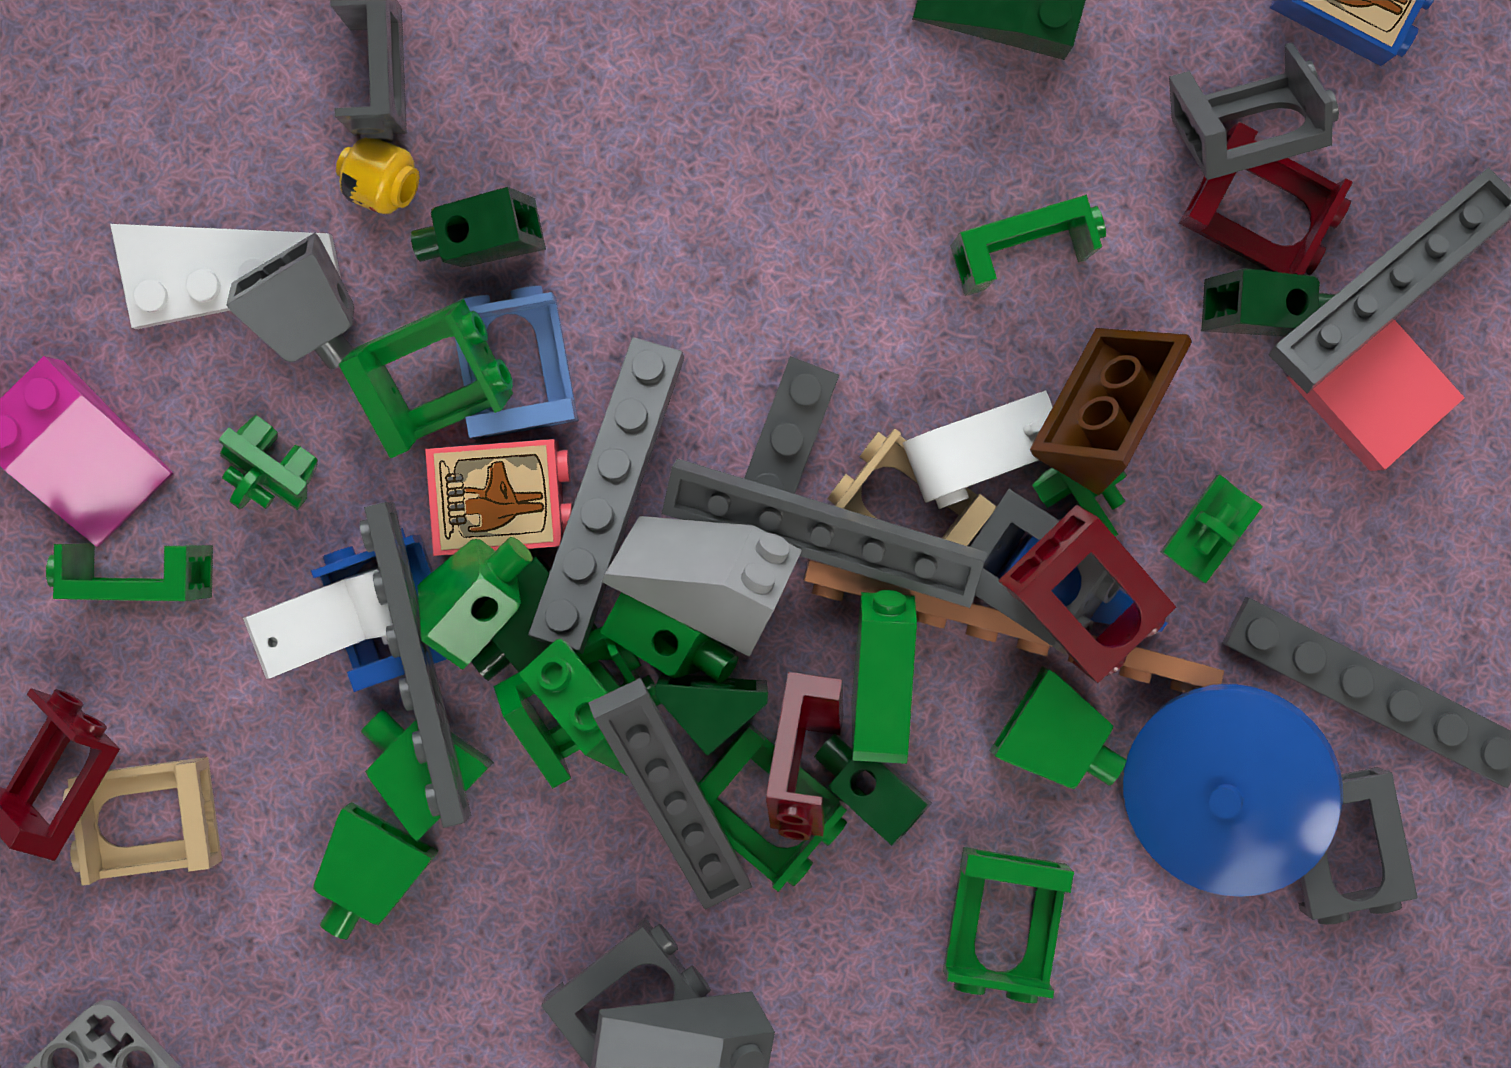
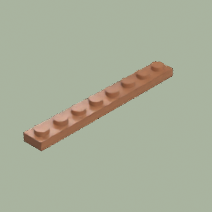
M808 559L803 580L814 583L812 594L837 601L843 600L844 592L861 596V592L876 593L881 590H894L903 595H915L917 622L945 629L946 621L949 619L967 624L966 635L996 642L998 633L1019 638L1016 646L1018 649L1044 656L1048 654L1051 645L997 609L972 603L971 608ZM1135 647L1127 655L1126 661L1120 668L1118 675L1145 683H1150L1152 674L1172 679L1169 689L1185 693L1196 688L1221 684L1224 670ZM1069 655L1067 661L1072 663L1074 659Z

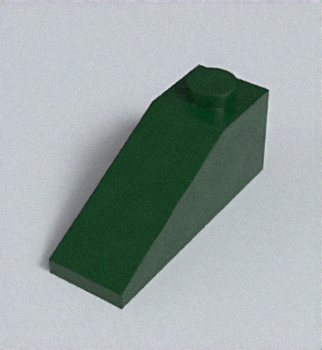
M917 0L912 20L1065 60L1074 46L1086 0Z

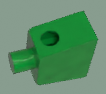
M509 537L495 551L482 540L472 539L417 585L421 641L463 670L518 610L521 600L517 575L533 560L527 547L518 539Z
M622 592L600 630V633L673 678L702 671L716 682L722 683L730 676L738 662V656L723 647L721 642Z
M1043 666L989 750L1002 761L1071 789H1075L1086 772L1111 786L1119 777L1126 764L1124 757L1103 745L1114 726L1057 674Z
M382 709L361 730V733L382 752L379 758L365 772L411 837L418 841L440 819V815L433 817L429 810L425 786L431 784L432 781L427 762L422 764L418 762L413 746L412 733L419 731L417 720L405 730ZM451 732L465 791H467L494 762Z
M349 803L342 808L338 815L313 886V890L332 901L320 926L331 935L344 940L349 938L360 917L379 926L435 858L438 850L421 840L416 841L410 834L355 803Z

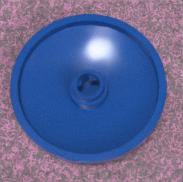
M1217 684L1182 693L1160 707L1149 718L1138 733L1128 753L1124 768L1123 795L1129 821L1136 836L1150 856L1162 868L1184 883L1200 890L1225 896L1243 897L1266 894L1282 889L1303 877L1319 862L1330 846L1339 824L1343 805V783L1339 764L1330 743L1314 721L1302 710L1282 697L1266 690L1239 684Z

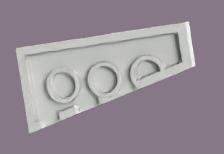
M110 224L131 328L142 329L230 311L226 304L232 282L313 233ZM316 233L320 237L340 276L332 235Z

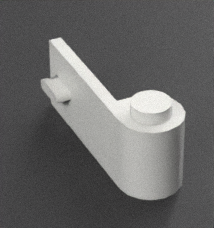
M1045 390L948 424L903 442L925 503L936 500L939 509L969 498L966 491L967 487L1039 461V459L1032 455L1030 448L1052 409L1047 391Z
M375 566L243 618L266 679L280 675L365 639L381 637L383 644H388L386 627L393 625L388 604L380 605L373 583V574L380 572L379 567Z

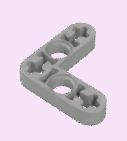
M109 999L98 1001L86 1009L23 1067L55 1068L52 1060L55 1050L58 1048H68L77 1055L79 1061L78 1068H94L99 1063L104 1068H128V1055L130 1052L137 1050L144 1051L150 1055L154 1068H181L123 1005ZM94 1015L99 1019L107 1015L112 1017L115 1023L110 1027V1031L119 1041L128 1034L134 1040L124 1046L115 1056L110 1050L119 1042L108 1032L101 1036L95 1033L93 1029L97 1026L98 1021Z

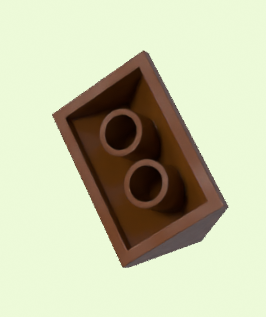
M1096 328L1030 448L1032 455L1095 494L1100 495L1127 468L1192 343L1190 336L1187 334Z

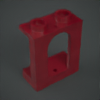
M1239 121L1226 134L1227 150L1257 142L1254 139L1258 131ZM1289 158L1245 169L1294 195L1306 205L1309 211L1310 226L1307 234L1294 245L1283 246L1265 239L1216 212L1237 172L1209 180L1205 176L1203 177L1179 224L1270 272L1312 275L1325 254L1326 247L1320 245L1329 226L1334 229L1337 228L1351 204V200L1345 198L1353 183L1352 181L1344 179L1336 184Z
M1078 505L1070 510L998 580L1011 596L1025 605L1074 659L1072 663L1096 683H1099L1105 676L1119 670L1125 663L1127 655L1144 638L1157 633L1164 625L1166 617L1176 608L1174 603L1097 516ZM1090 553L1134 602L1096 639L1091 636L1051 591Z
M788 672L766 792L770 828L778 829V834L785 838L809 840L811 835L822 837L824 835L822 797L796 793L806 730L827 734H841L844 716L843 684L841 679Z
M30 688L27 696L48 717L7 788L0 787V838L9 849L55 861L120 748L104 733L107 726L103 722L85 714L81 710L84 705L81 700L58 689H55L52 695ZM70 741L90 747L89 756L51 824H49L32 806Z

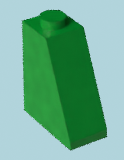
M881 590L876 593L861 592L851 697L853 761L907 764L917 631L915 595H903L894 590Z

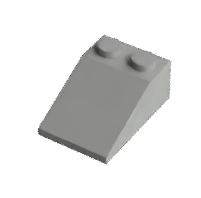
M639 516L601 582L750 657L779 601L802 550L789 544L781 536L768 533L753 525Z

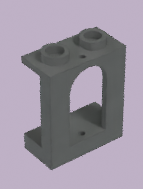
M330 0V6L350 30H367L370 107L334 108L335 117L354 136L361 135V138L381 139L390 143L393 141V134H407L402 7L397 0Z
M1293 43L1285 44V73L1208 95L1203 94L1190 71L1169 76L1172 121L1207 180L1332 146V125L1339 118L1336 97L1330 89L1325 90L1318 80L1314 64L1310 60L1305 61ZM1277 108L1291 109L1305 117L1304 124L1290 133L1227 150L1226 129L1222 124L1223 122Z
M1008 489L970 546L988 552L975 595L1064 655H1067L1065 649L1025 605L1011 596L998 582L999 578L996 577L1025 532L1041 540L1059 522L1055 517ZM1091 553L1077 565L1081 574V589L1077 598L1070 605L1065 606L1089 633L1093 627V621L1090 619L1102 601L1104 603L1111 601L1120 589V585Z
M1373 767L1341 774L1343 804L1367 799L1369 801L1382 864V881L1379 887L1340 894L1333 884L1327 853L1325 852L1319 862L1300 878L1305 902L1298 903L1299 909L1312 920L1317 919L1319 924L1329 925L1345 922L1350 919V912L1369 909L1370 913L1373 914L1394 912L1402 908L1401 902L1418 898L1393 774L1390 771Z
M644 918L639 922L638 928L568 983L564 985L562 982L547 993L541 1007L587 1066L591 1068L597 1026L583 1007L630 970L645 964L662 967L669 973L674 982L675 994L672 1001L707 997L706 994L711 989L704 977L693 965L685 969L673 953L678 950V946L669 932L661 924L653 928L648 920Z

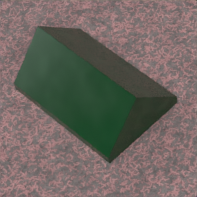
M662 673L655 685V697L708 756L768 703L767 680L727 678L724 682L718 683L709 676L685 675L673 678Z

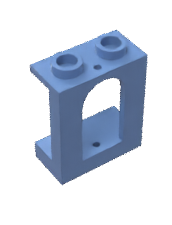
M529 286L510 291L512 299L491 303L489 295L464 298L470 312L475 311L479 314L486 329L496 318L506 314L521 316L533 326L537 338L548 402L501 410L496 413L490 407L472 416L465 417L468 435L471 439L478 440L579 421L557 299L552 292L543 293L542 286ZM456 341L463 385L465 386L475 381L476 377Z

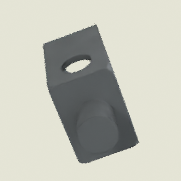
M316 232L231 283L226 306L285 361L295 362L315 350L329 369H335L339 367L338 364L353 350V347L342 333L347 331L353 324L354 304Z

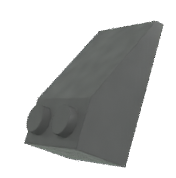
M752 991L601 1009L598 1015L591 1068H769L775 1031Z

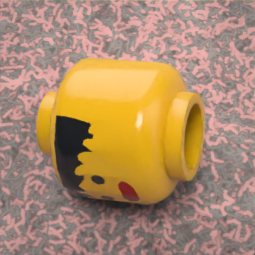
M361 138L352 147H346L339 155L336 163V174L340 177V190L344 197L350 202L380 214H390L398 208L408 206L415 196L419 185V171L415 168L411 154L407 150L381 139Z

